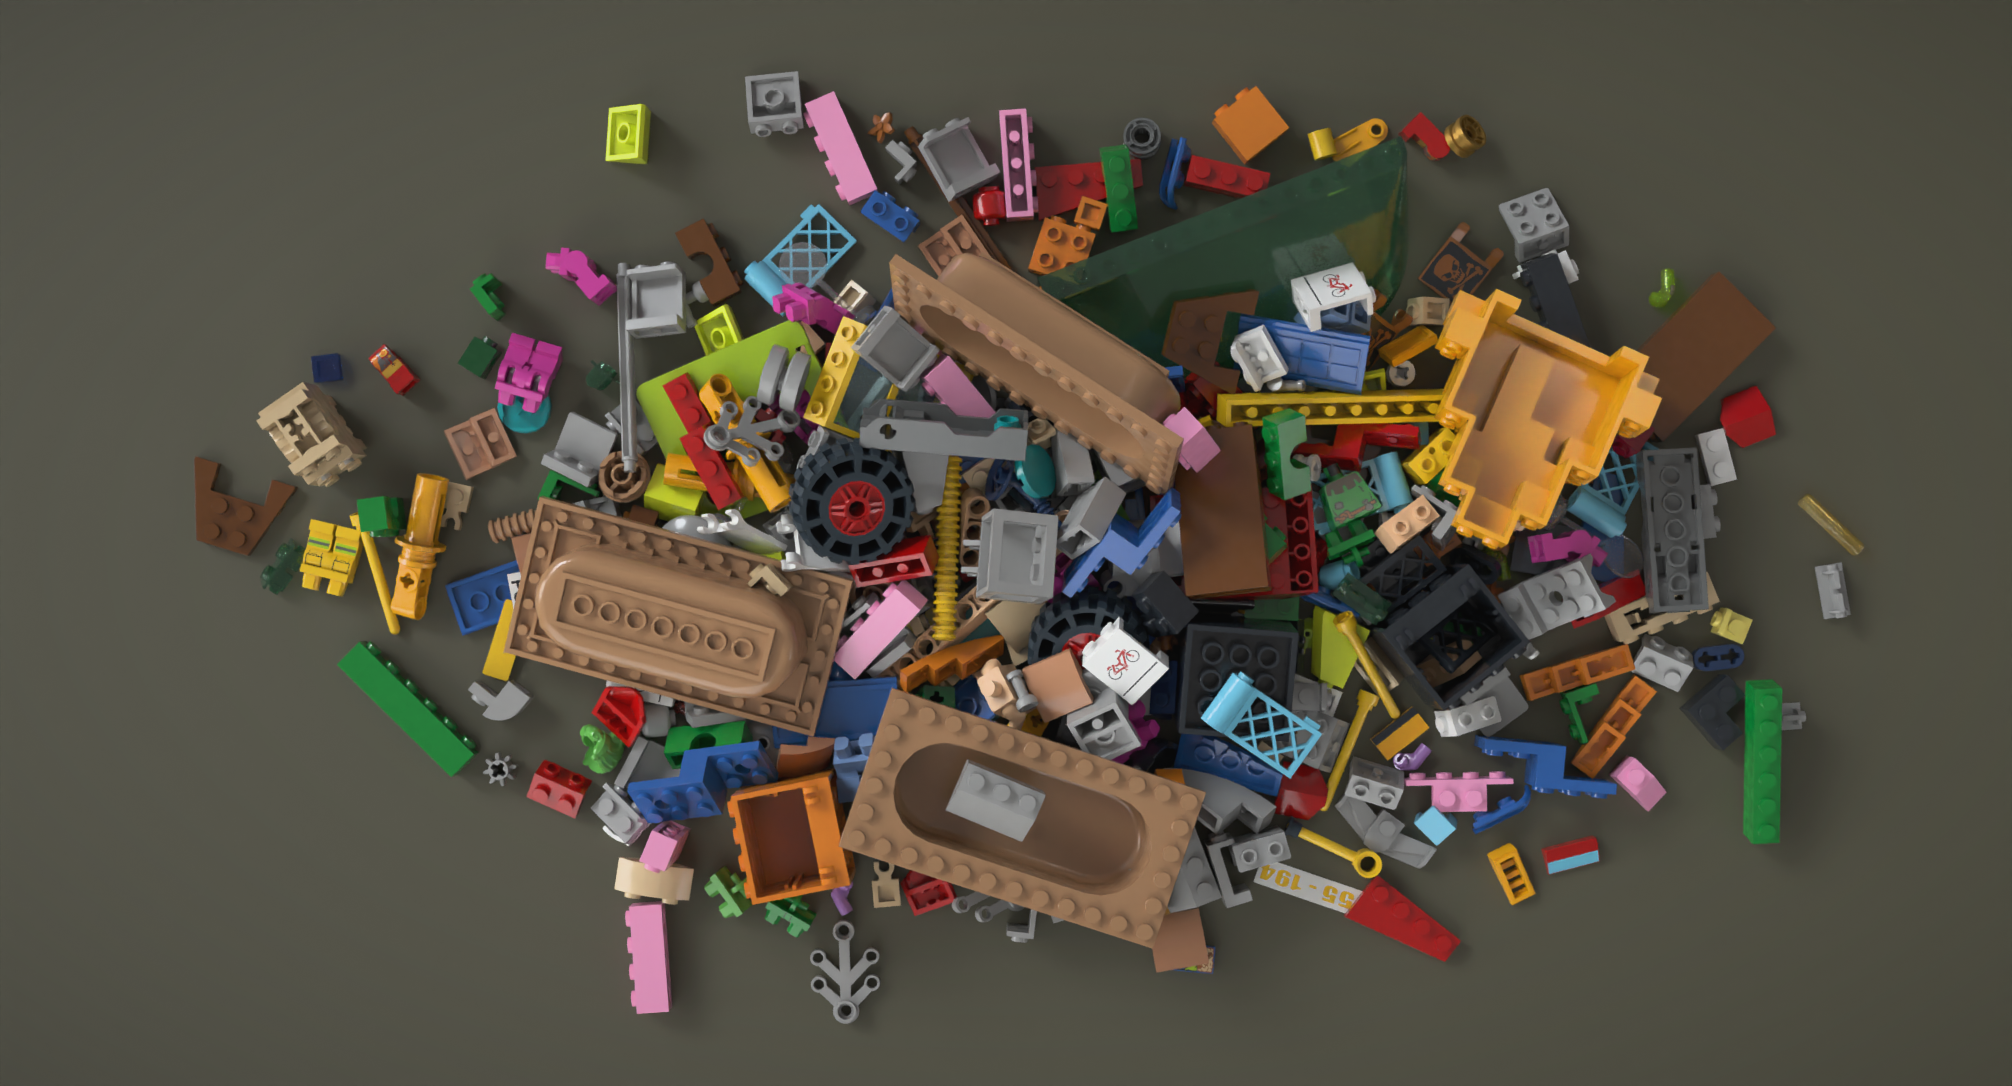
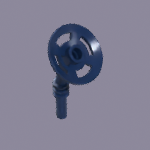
M1005 459L994 460L985 484L987 500H997L1007 487L1011 488L1013 486L1034 505L1033 509L1035 511L1038 510L1037 513L1055 515V509L1053 507L1050 508L1051 504L1046 503V498H1032L1023 491L1021 486H1024L1021 479H1017L1014 472L1015 460H1007V464L1004 467L1001 466L1006 461ZM1058 518V531H1059V529H1060V527H1061V525H1062V522H1061L1060 519Z

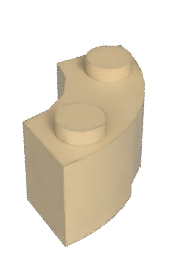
M619 857L614 889L625 892L624 897L640 899L641 896L662 898V903L673 905L678 904V900H689L693 868L673 863L665 872L660 870L659 873L646 869L644 867L645 863L639 861L640 858Z

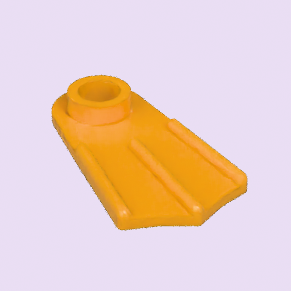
M1374 118L1333 139L1337 155L1332 156L1333 160L1349 169L1386 138L1388 133L1386 123L1381 119ZM1372 126H1378L1381 130L1380 134H1373L1371 131Z

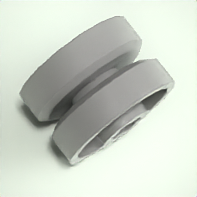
M774 344L762 370L757 392V402L771 405L776 401L779 391H781L779 397L780 409L794 413L806 383L812 357L798 351L792 357L788 366L790 356L788 348Z

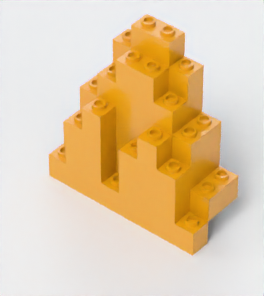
M1496 289L1484 301L1460 290L1453 299L1442 324L1444 328L1435 346L1436 349L1440 350L1442 356L1449 359L1457 358L1442 391L1444 396L1434 416L1435 419L1440 420V425L1448 429H1455L1454 434H1456L1446 457L1448 459L1447 465L1438 484L1444 486V491L1454 496H1459V500H1461L1451 523V526L1457 528L1456 532L1472 538V535L1482 539L1481 543L1483 545L1497 549L1498 547L1503 548L1508 544L1518 520L1521 521L1520 525L1533 531L1545 527L1565 481L1581 486V484L1586 485L1597 478L1616 434L1632 438L1637 437L1650 428L1662 400L1661 397L1654 395L1660 379L1643 372L1649 357L1631 348L1623 346L1609 357L1515 315L1514 313L1518 310L1521 299Z

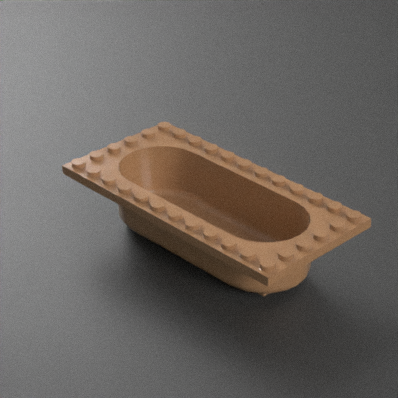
M984 252L979 256L972 253L954 256L937 280L895 254L889 262L894 309L913 329L932 345L937 346L942 351V354L950 356L954 362L957 360L965 365L964 368L973 376H978L979 374L987 380V384L997 391L1002 389L1010 394L1009 398L1016 404L1021 406L1023 404L1027 405L1032 409V413L1042 420L1047 418L1055 424V428L1065 435L1070 433L1078 438L1077 441L1080 445L1089 450L1091 448L1101 453L1100 457L1110 464L1116 463L1123 467L1125 474L1133 479L1140 478L1146 482L1147 488L1154 493L1160 494L1161 492L1165 495L1173 486L1184 438L1162 425L1167 417L1171 414H1177L1181 407L1180 395L1172 381L1168 378L1169 370Z
M541 496L537 505L504 652L814 737L854 580L811 569L785 572L782 571L781 560ZM772 563L793 587L783 596H780L778 593L774 595L764 585L766 582L764 578L750 587L747 584L752 579L749 574L760 564L765 567L767 564Z
M892 687L839 842V847L1153 949L1206 792ZM967 759L1044 791L1046 796L1035 822L1022 842L946 811Z

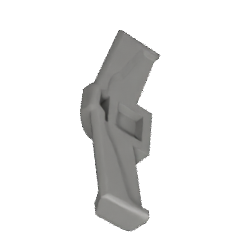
M1345 792L1334 805L1363 840V844L1375 853L1380 852L1420 869L1427 864L1437 850L1433 846L1401 834L1400 832L1405 825L1383 808L1376 816L1365 801L1346 796Z

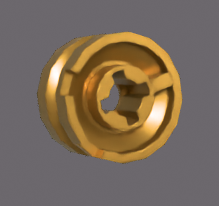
M1470 115L1461 116L1456 122L1445 128L1444 135L1448 146L1455 154L1462 158L1469 157L1475 150L1480 149L1486 144L1484 129Z

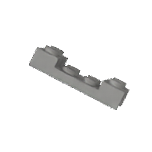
M1591 553L1509 587L1497 595L1505 611L1512 617L1528 640L1584 616L1585 618L1605 610L1616 602L1613 596L1601 592L1591 574L1593 562ZM1554 591L1561 593L1563 602L1555 598Z

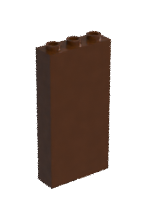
M1720 272L1711 274L1636 350L1649 357L1643 372L1660 379L1654 395L1661 397L1662 400L1651 423L1655 430L1648 439L1650 442H1664L1776 329Z
M1235 422L1233 427L1221 428L1220 425L1205 427L1206 431L1221 451L1198 473L1192 467L1186 470L1178 461L1175 474L1176 491L1180 493V513L1182 514L1179 520L1186 596L1190 600L1272 591L1256 430L1252 424L1248 425V422Z

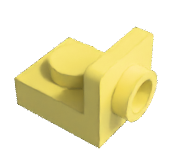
M1720 608L1711 619L1710 625L1713 626L1711 632L1738 644H1743L1753 620L1737 614L1731 609Z

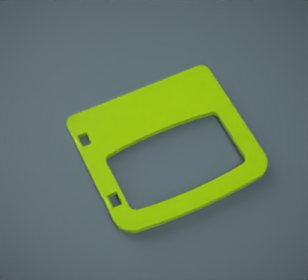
M787 320L646 381L637 388L636 395L666 459L668 453L688 456L679 439L688 434L662 385L687 372L698 392L714 374L727 376L740 399L745 402L749 396L757 397L762 370L774 344L788 348L790 355L788 366L792 357L797 353L796 348L804 345L808 355L812 357L804 389L809 392L810 397L812 396L822 371V366L800 321L792 322ZM839 407L833 423L839 422L840 426L848 428L845 417ZM681 469L682 471L698 475L696 471ZM705 493L699 516L710 513L717 518L719 523L732 521V518L725 514L726 510L735 509L745 519L767 511L768 508L762 498L755 497L753 501L747 500L748 498L742 497L735 501L734 505L729 504L718 510L715 503L710 501L707 493Z

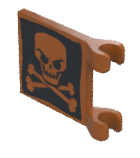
M1461 222L1417 278L1442 298H1448L1450 304H1452L1455 295L1460 290L1472 295L1504 255L1502 250L1495 248L1486 260L1483 261L1459 243L1470 230V226L1465 222Z
M1374 289L1376 302L1373 303L1370 331L1361 334L1371 336L1365 372H1369L1379 359L1378 349L1392 342L1398 333L1408 327L1413 321V317L1403 309H1398L1394 313L1391 324L1374 311L1381 308L1387 301L1386 296L1377 289Z

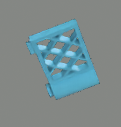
M811 204L800 215L803 220L759 263L753 261L744 271L747 274L744 280L772 307V297L783 293L782 285L794 284L793 272H809V282L806 286L812 288L857 243V240L819 204L816 207ZM818 213L827 220V230H811V220ZM808 224V230H802ZM830 224H831L836 230H830ZM796 235H808V249H792V239ZM811 235H827V249H811ZM830 235H842L848 243L842 249H830ZM788 243L790 244V249H783ZM778 253H790V268H778L771 260ZM793 253H809V268H793ZM811 253H827L828 263L824 267L812 268ZM830 253H837V254L830 260ZM783 272H790V278ZM812 272H818V273L812 278ZM786 312L780 313V315L785 316Z
M1646 442L1642 447L1644 450H1659L1649 442ZM1611 446L1608 453H1611L1615 468L1604 470L1602 466L1599 476L1603 490L1596 491L1588 483L1586 485L1581 484L1570 496L1565 507L1567 511L1609 538L1615 535L1620 536L1627 526L1625 514L1639 489L1636 455L1629 457L1631 464L1621 466L1618 454L1613 451ZM1647 457L1649 461H1654L1653 457ZM1632 467L1635 480L1633 483L1626 484L1622 469ZM1616 471L1620 486L1609 488L1605 473ZM1621 489L1624 498L1621 506L1613 501L1611 491Z
M1397 452L1387 453L1362 462L1361 469L1368 467L1371 475L1368 487L1378 497L1382 506L1377 512L1369 516L1386 511H1394L1397 514L1413 502ZM1341 470L1344 476L1347 475L1345 473L1352 472L1350 470ZM1324 473L1320 474L1318 481H1311V483H1315L1320 487L1329 482L1328 480L1326 483L1320 481L1327 479ZM1320 496L1318 497L1317 500H1316L1315 498H1313V504H1314V506H1313V513H1314L1315 510H1316V508H1317V506H1319V507H1321V508H1323V506H1322V503L1320 502ZM1314 517V529L1318 531L1319 536L1331 532L1327 522L1317 524Z
M1242 671L1238 675L1232 673L1201 719L1215 730L1225 734L1291 778L1322 735L1318 731L1321 726L1307 716L1302 720L1252 685L1254 680ZM1259 697L1265 701L1267 712L1252 715L1251 705ZM1270 705L1277 710L1271 711ZM1282 714L1287 716L1289 727L1274 730L1272 716ZM1268 717L1270 731L1255 734L1253 720ZM1292 720L1299 725L1293 726ZM1249 721L1251 735L1239 737L1232 732L1238 723ZM1306 729L1312 733L1306 743L1296 745L1294 731ZM1290 732L1292 746L1277 749L1275 735ZM1271 736L1273 750L1262 752L1258 750L1256 739ZM1252 740V745L1246 741ZM1293 751L1294 760L1286 769L1279 764L1278 754ZM1269 755H1274V760Z

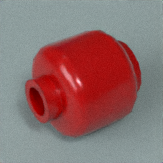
M997 186L978 188V192L972 197L974 218L978 221H983L984 226L1000 225L999 220L1007 217L1005 192L1000 191V187Z

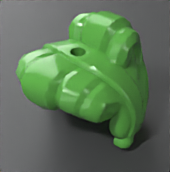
M590 724L583 726L580 730V735L584 745L589 747L582 762L583 765L589 766L592 771L600 774L612 771L623 756L625 744L613 732L607 734L604 730H600L598 727Z

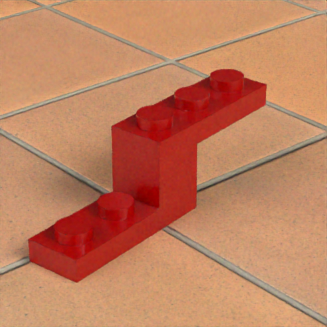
M687 372L662 385L688 434L679 439L717 509L720 510L744 497L720 451L711 449L704 441L706 429L715 424L707 408L700 400L699 392L689 373Z
M1388 423L1338 424L1333 446L1325 443H1301V446L1290 455V459H1293L1296 454H1301L1304 457L1316 454L1320 457L1321 467L1323 468L1338 463L1341 470L1361 472L1366 444L1420 450V428L1407 423L1401 425Z

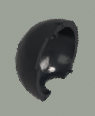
M1153 738L1148 741L1145 749L1137 750L1130 754L1129 759L1124 764L1154 774L1155 769L1171 768L1177 755L1178 745L1165 738Z

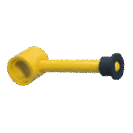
M1293 816L1288 820L1284 829L1285 836L1300 837L1351 861L1355 870L1362 877L1373 878L1380 873L1382 869L1381 858L1371 849L1363 848L1355 852L1302 827L1303 824L1295 821ZM1367 856L1373 857V867L1368 870L1362 869L1360 866L1361 860Z

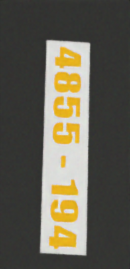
M1279 862L1259 867L1254 879L1255 883L1343 913L1348 911L1362 893L1361 890Z

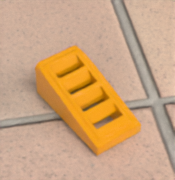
M1507 843L1487 854L1511 905L1536 894L1519 853L1511 843ZM1512 865H1515L1514 868H1512V869H1510V870H1508V871H1506V872L1503 871L1504 869H1506V868H1508V867H1510V866H1512ZM1520 875L1519 878L1508 883L1507 880ZM1522 884L1525 885L1524 888H1522V889H1520V890H1518V891H1516V892H1514V893L1512 892V889H1514V888H1516V887H1518V886H1520V885H1522Z

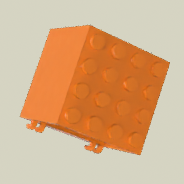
M835 768L795 777L780 778L774 783L742 786L731 796L730 801L727 802L730 818L735 817L736 828H733L735 844H740L742 851L741 855L738 856L741 872L746 871L747 882H744L745 895L747 899L751 898L752 905L849 886L856 873L853 852L839 847V842L846 825L843 803L838 801L837 773Z

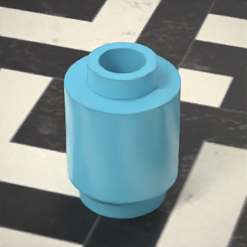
M1343 560L1321 566L1318 573L1320 585L1330 591L1355 583V580L1360 578V570L1354 561L1347 565L1344 564Z

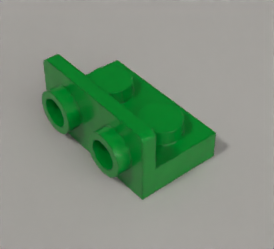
M484 273L473 281L474 286L470 288V291L487 313L496 321H499L506 315L502 310L505 305L493 291L500 287L502 283L492 273L489 275Z

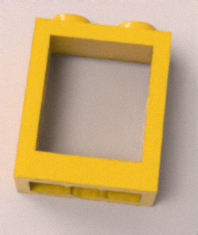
M1446 427L1436 429L1429 436V443L1427 445H1420V450L1415 449L1401 462L1404 473L1416 485L1427 484L1447 465L1448 459L1446 457L1456 435Z

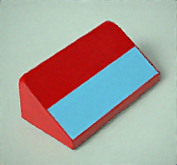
M1593 835L1541 849L1548 875L1600 861L1597 838Z

